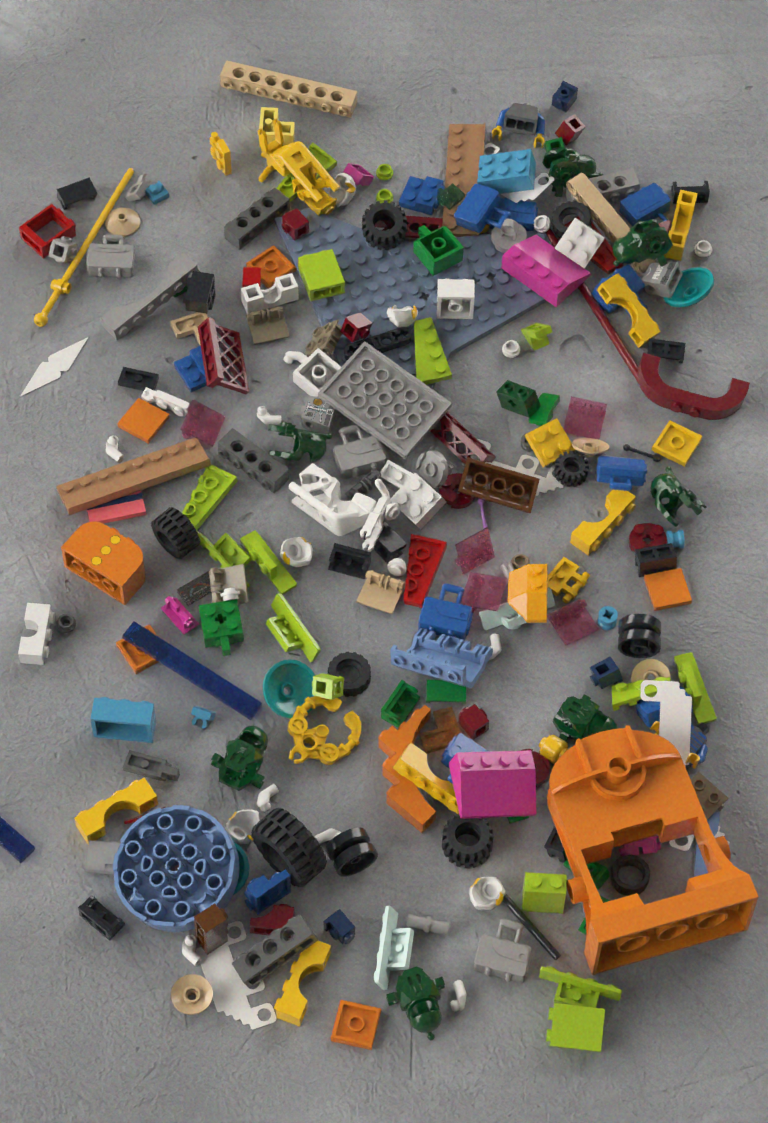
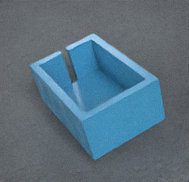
M526 149L480 156L477 183L496 189L499 194L534 190L536 161L532 150Z
M108 697L94 698L90 718L94 737L153 743L156 727L153 703L148 701L133 702L128 699L113 700Z

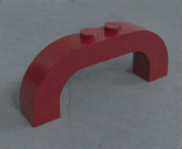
M643 353L639 363L638 382L646 397L663 408L677 413L688 414L694 418L719 420L733 415L741 407L750 382L732 378L725 395L711 398L671 387L664 383L658 372L661 357Z

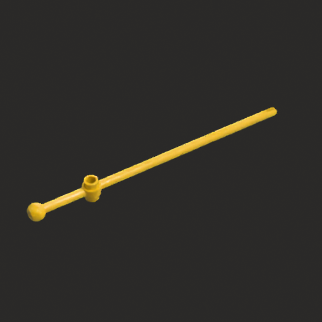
M129 168L62 279L52 280L50 287L54 292L42 312L34 316V323L37 326L43 327L48 323L47 316L60 294L70 293L72 285L68 283L69 279L134 174L133 168Z

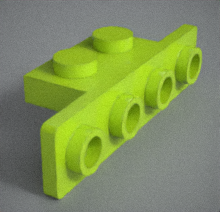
M256 530L240 538V542L249 552L251 559L256 561L262 573L266 574L282 595L297 586V582Z
M197 531L200 545L204 549L208 548L210 551L208 554L215 561H220L222 564L221 568L244 564V567H246L252 560L228 533H225L213 545L203 534ZM246 581L247 588H249L251 585Z
M278 593L271 603V607L277 616L268 618L265 624L285 652L301 649L308 660L314 662L321 651L320 647L284 596Z
M693 653L674 656L679 680L683 683L687 694L692 697V709L697 724L716 721L717 717Z
M542 966L540 969L539 978L558 983L553 1003L596 1008L599 996L616 1001L621 999L622 990L615 985H604L592 978H580L571 972L563 973L551 966Z

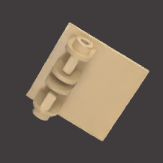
M374 570L367 571L365 576L367 579L356 602L393 614L405 587V582L401 581V579H394L389 575L386 576L385 574L374 572Z

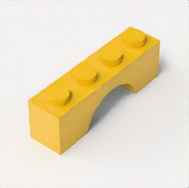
M680 190L671 230L668 234L673 246L664 254L665 258L682 260L698 193Z
M619 273L598 287L597 291L606 304L620 305L629 312L632 319V327L628 334L638 348L648 343L649 338L654 339L661 332L658 324L652 320L647 309L641 305L637 295L631 291L626 280Z
M612 490L606 496L605 507L609 515L599 522L582 521L571 533L570 543L586 555L596 551L600 547L601 541L604 538H609L614 527L620 526L624 517L633 512L636 507V496L629 491Z
M410 743L397 760L393 769L409 779L417 787L426 791L434 799L447 806L449 810L459 815L453 784L435 776L428 767L427 753Z
M145 778L135 780L129 787L116 791L106 800H100L89 810L81 811L74 818L76 827L89 845V840L96 841L106 835V822L113 813L129 809L143 814L158 805L157 795Z
M321 941L315 942L298 954L300 955L298 961L293 962L290 969L292 975L289 980H285L282 991H284L282 998L278 997L274 1006L278 1019L299 1027L301 1026L308 1009V1000L303 997L299 990L300 983L311 973L323 972L331 955V945Z

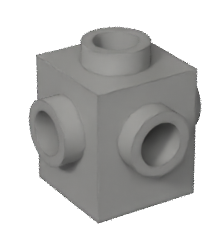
M65 236L53 239L48 257L54 258L56 262L63 264L73 261L77 255V243L72 242L71 238Z

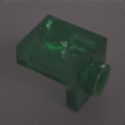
M453 183L445 190L442 188L437 190L438 202L449 210L465 198V193Z

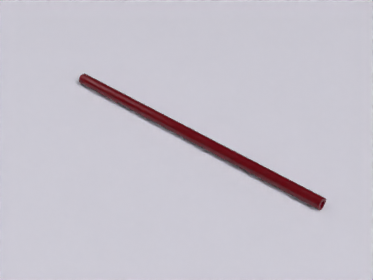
M549 228L545 233L552 246L556 247L559 241L551 228ZM583 282L578 287L579 291L638 382L637 363L593 297L588 286Z

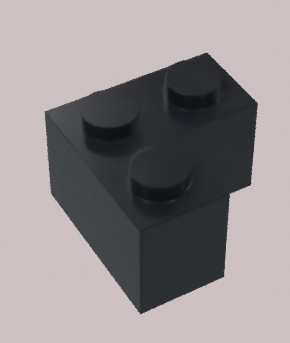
M193 271L191 278L187 280L188 290L183 294V303H185L186 311L207 314L208 310H212L216 297L214 274Z

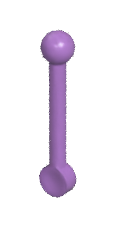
M478 499V504L481 508L483 531L488 532L484 510L485 500Z

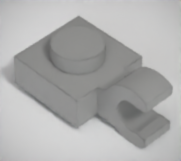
M146 173L139 176L137 183L131 187L125 196L129 202L142 199L146 188L153 184V180L145 181Z

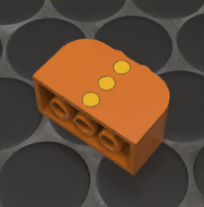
M96 521L87 522L81 525L61 546L64 567L123 605L128 603L145 582L146 574L141 548L131 538L124 537L113 527L110 528Z

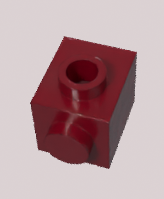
M574 114L562 122L555 134L559 138L562 137L564 144L567 146L580 136L586 126Z
M297 208L286 212L282 216V229L294 241L309 233V221Z
M359 312L345 318L340 332L353 343L367 338L373 323Z
M474 704L461 710L458 723L471 739L474 740L489 730V720L482 708L479 709Z

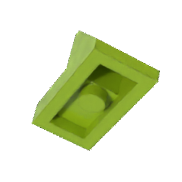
M536 322L521 329L522 334L533 350H538L550 344L547 335L553 332L551 325Z

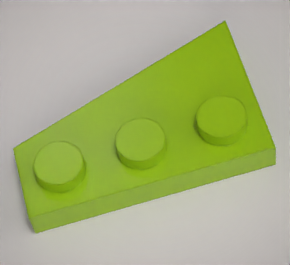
M658 677L654 681H671L670 677ZM638 680L633 683H618L612 686L613 712L620 710L619 706L629 703V706L637 704V701L641 700V683L644 680ZM649 684L645 687L644 692L646 696L654 697L657 694V688L655 685Z

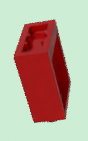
M51 204L19 226L20 237L44 259L49 255L53 239H58L62 236L72 239L76 236V224L72 219H68L60 208L57 209ZM54 220L64 230L45 242L35 232Z

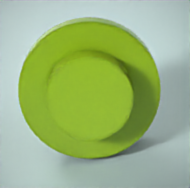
M381 164L376 170V176L380 180H389L393 177V169L388 164Z
M381 189L376 195V201H380V203H384V200H387V203L390 204L394 199L393 194L388 189Z

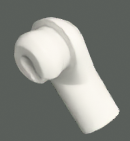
M288 351L285 353L286 355L283 360L288 364H292L293 360H297L302 364L308 357L301 352Z
M265 406L258 407L257 417L264 424L280 425L281 415H270Z
M112 435L106 442V453L119 463L123 460L124 455L118 451V437Z
M492 634L490 636V647L493 648V653L489 660L494 659L502 650L499 634Z
M275 784L264 789L258 795L257 806L263 812L271 808L269 803L270 797L279 792Z
M330 828L315 835L314 838L320 845L330 841L341 832Z
M187 935L183 941L182 954L194 966H198L202 958L195 952L197 939L194 935Z
M457 980L453 983L457 1000L450 1002L453 1012L462 1011L465 1008L467 997L463 981Z

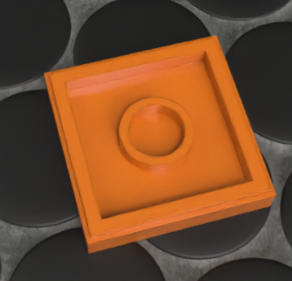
M274 245L246 263V267L261 268V282L267 289L275 284V278L296 271V267Z
M138 398L117 424L120 429L149 444L170 417L165 411Z
M681 568L644 575V581L654 611L692 603Z
M150 624L116 642V646L135 674L170 656Z
M340 1000L331 1041L372 1050L382 1009Z

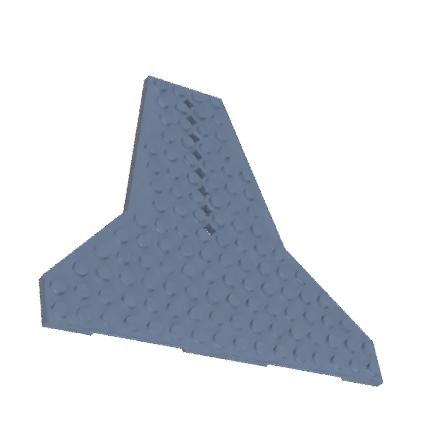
M310 209L300 211L309 221V233L294 241L282 229V216L275 218L276 227L286 249L289 251L302 283L303 280L298 269V257L333 249L345 281V293L311 301L321 327L337 319L339 320L337 325L342 326L346 317L361 312L373 323L370 328V334L367 337L369 338L400 328L389 320L387 315L389 307L392 309L396 305L398 309H402L406 306L412 308L415 306L418 310L416 320L432 317L448 362L451 355L547 302V300L513 276L504 274L506 271L501 268L502 255L504 253L495 248L491 241L492 234L456 237L464 247L463 261L433 276L413 252L414 241L402 242L400 245L397 243L395 248L391 246L389 250H385V248L379 250L378 246L373 248L371 242H366L362 228L324 214L318 216ZM526 231L527 238L538 235L551 244L545 232ZM489 276H493V277H494V280L487 279V278H488ZM438 279H468L478 282V285L474 284L473 319H437ZM422 296L428 297L427 300L420 299V298H421ZM413 323L407 327L412 333L411 342L408 345L382 354L416 377ZM343 334L333 351L334 357L341 367L347 361L344 357V348L352 343ZM384 339L381 341L383 344L386 345L391 343L389 339ZM436 383L428 384L427 386L433 389Z

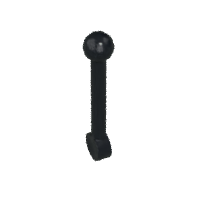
M628 444L623 446L624 451H632L653 458L655 462L660 461L661 456L659 454L652 455L632 448Z

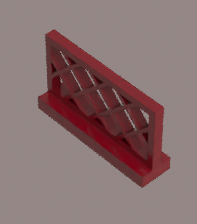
M208 317L198 326L207 387L214 388L218 385L243 394L249 393L240 333L215 324L213 318ZM228 335L234 337V342L228 337ZM222 339L225 340V342L230 346V348H228V347L223 343ZM230 349H232L237 354V358L230 351ZM224 354H226L231 359L232 363L229 362V360L224 356ZM233 364H235V365L237 366V368L239 369V372L235 369V367L233 366ZM227 369L235 376L234 378L228 373ZM236 378H237V380L242 384V386H240V385L235 381Z

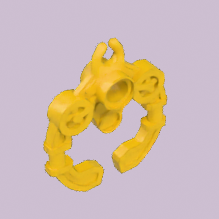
M318 696L307 697L301 706L296 707L293 717L288 722L287 731L293 736L295 744L289 753V759L293 760L294 753H299L301 758L295 759L294 764L303 763L310 758L319 759L325 765H332L337 760L346 755L348 756L351 750L360 744V717L354 711L345 714L343 718L344 723L351 729V734L347 738L349 741L345 745L341 743L337 747L332 743L325 744L329 728L321 724L315 728L307 729L308 722L305 719L308 716L307 711L310 708L315 709L317 706L323 705L329 711L336 712L339 710L342 701L339 698L331 700ZM309 743L312 745V748H307L304 744Z

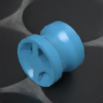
M678 530L677 532L667 531V544L672 543L673 547L684 549L685 539L683 530Z
M605 606L599 610L597 623L601 629H614L618 617L616 609Z

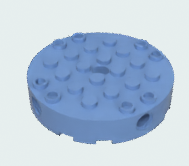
M173 805V807L158 808L143 815L125 832L120 840L121 844L114 856V884L121 901L140 921L161 931L183 932L195 929L194 916L214 903L218 908L222 907L224 909L235 892L239 878L238 852L230 835L210 814L190 806ZM179 865L178 870L173 871V868Z

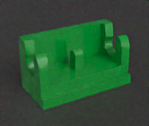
M401 680L382 707L381 719L399 728L420 700V696L417 695L418 690L407 684L404 680Z
M427 680L426 703L431 701L462 702V704H466V687L443 680Z

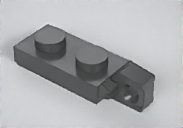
M129 750L122 767L123 771L159 781H166V779L178 781L180 776L179 769L171 767L172 764L168 763L167 760Z

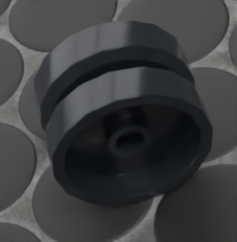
M637 613L627 615L619 620L618 650L620 653L632 658H649L660 652L661 622L659 619L648 614Z
M362 827L341 832L331 839L325 847L328 857L334 861L333 866L337 874L341 877L351 876L365 870L378 857L374 845L369 843V835Z

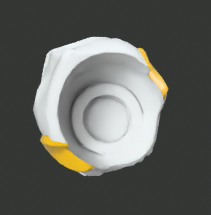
M339 173L334 179L340 186L339 190L333 192L331 189L329 192V196L337 198V207L348 205L356 192L353 178L346 173Z
M394 305L392 309L391 307L387 309V315L389 320L397 327H408L416 320L418 310L415 306L413 308L406 306L398 309Z
M294 537L283 541L280 557L285 564L293 567H302L310 564L313 554L311 543L307 542L303 537Z
M240 810L228 819L225 829L233 842L236 844H249L253 841L251 832L253 826L260 821L259 812L255 810Z
M497 877L477 878L474 884L470 886V900L478 910H492L502 903L505 889Z

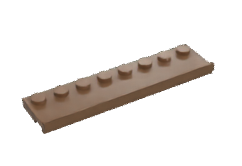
M486 123L449 124L443 226H446L455 237L479 236L477 232L458 226L454 213L465 199L466 193L471 190L474 184H478L480 156L484 155Z
M195 437L56 486V489L68 514L72 515L211 466V462L199 440Z

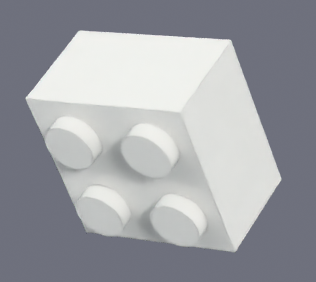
M574 218L555 249L585 268L605 237L577 218Z
M438 279L437 319H473L474 280Z
M317 348L293 372V382L309 396L318 397V392L336 374L341 366Z
M414 473L390 499L392 503L399 504V510L420 530L446 503L417 473Z

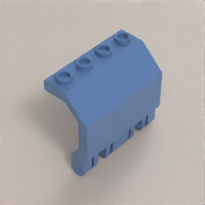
M420 628L417 631L412 646L406 652L398 650L397 645H393L390 649L391 665L472 689L485 670L486 664L493 653V648L488 646L482 647L480 644H477L470 651V641L441 634L437 641H435L436 632H429V630Z

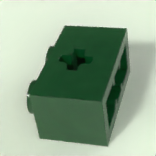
M507 380L496 391L502 408L530 418L541 407L536 390Z

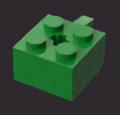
M425 225L418 228L420 238L414 241L413 252L433 276L463 261L464 247L446 226L432 232Z
M237 599L198 605L205 648L221 646L223 656L231 655L230 644L244 642Z

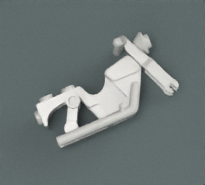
M313 463L299 474L301 487L295 482L289 484V490L297 495L292 499V503L335 535L343 536L363 527L360 530V536L362 538L366 533V540L362 544L364 551L367 546H369L368 552L374 549V545L382 531L384 519H395L400 513L399 504L391 503L389 491L381 479L375 480V485L382 494L377 503L376 500L361 493H355L351 501H342L340 482ZM317 490L324 491L323 494L316 496H312L310 494L311 492Z

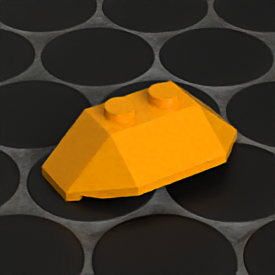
M527 564L509 572L508 604L527 623H547L548 564Z

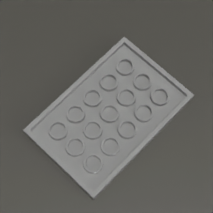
M365 341L318 392V397L404 459L409 456L452 407L450 401Z

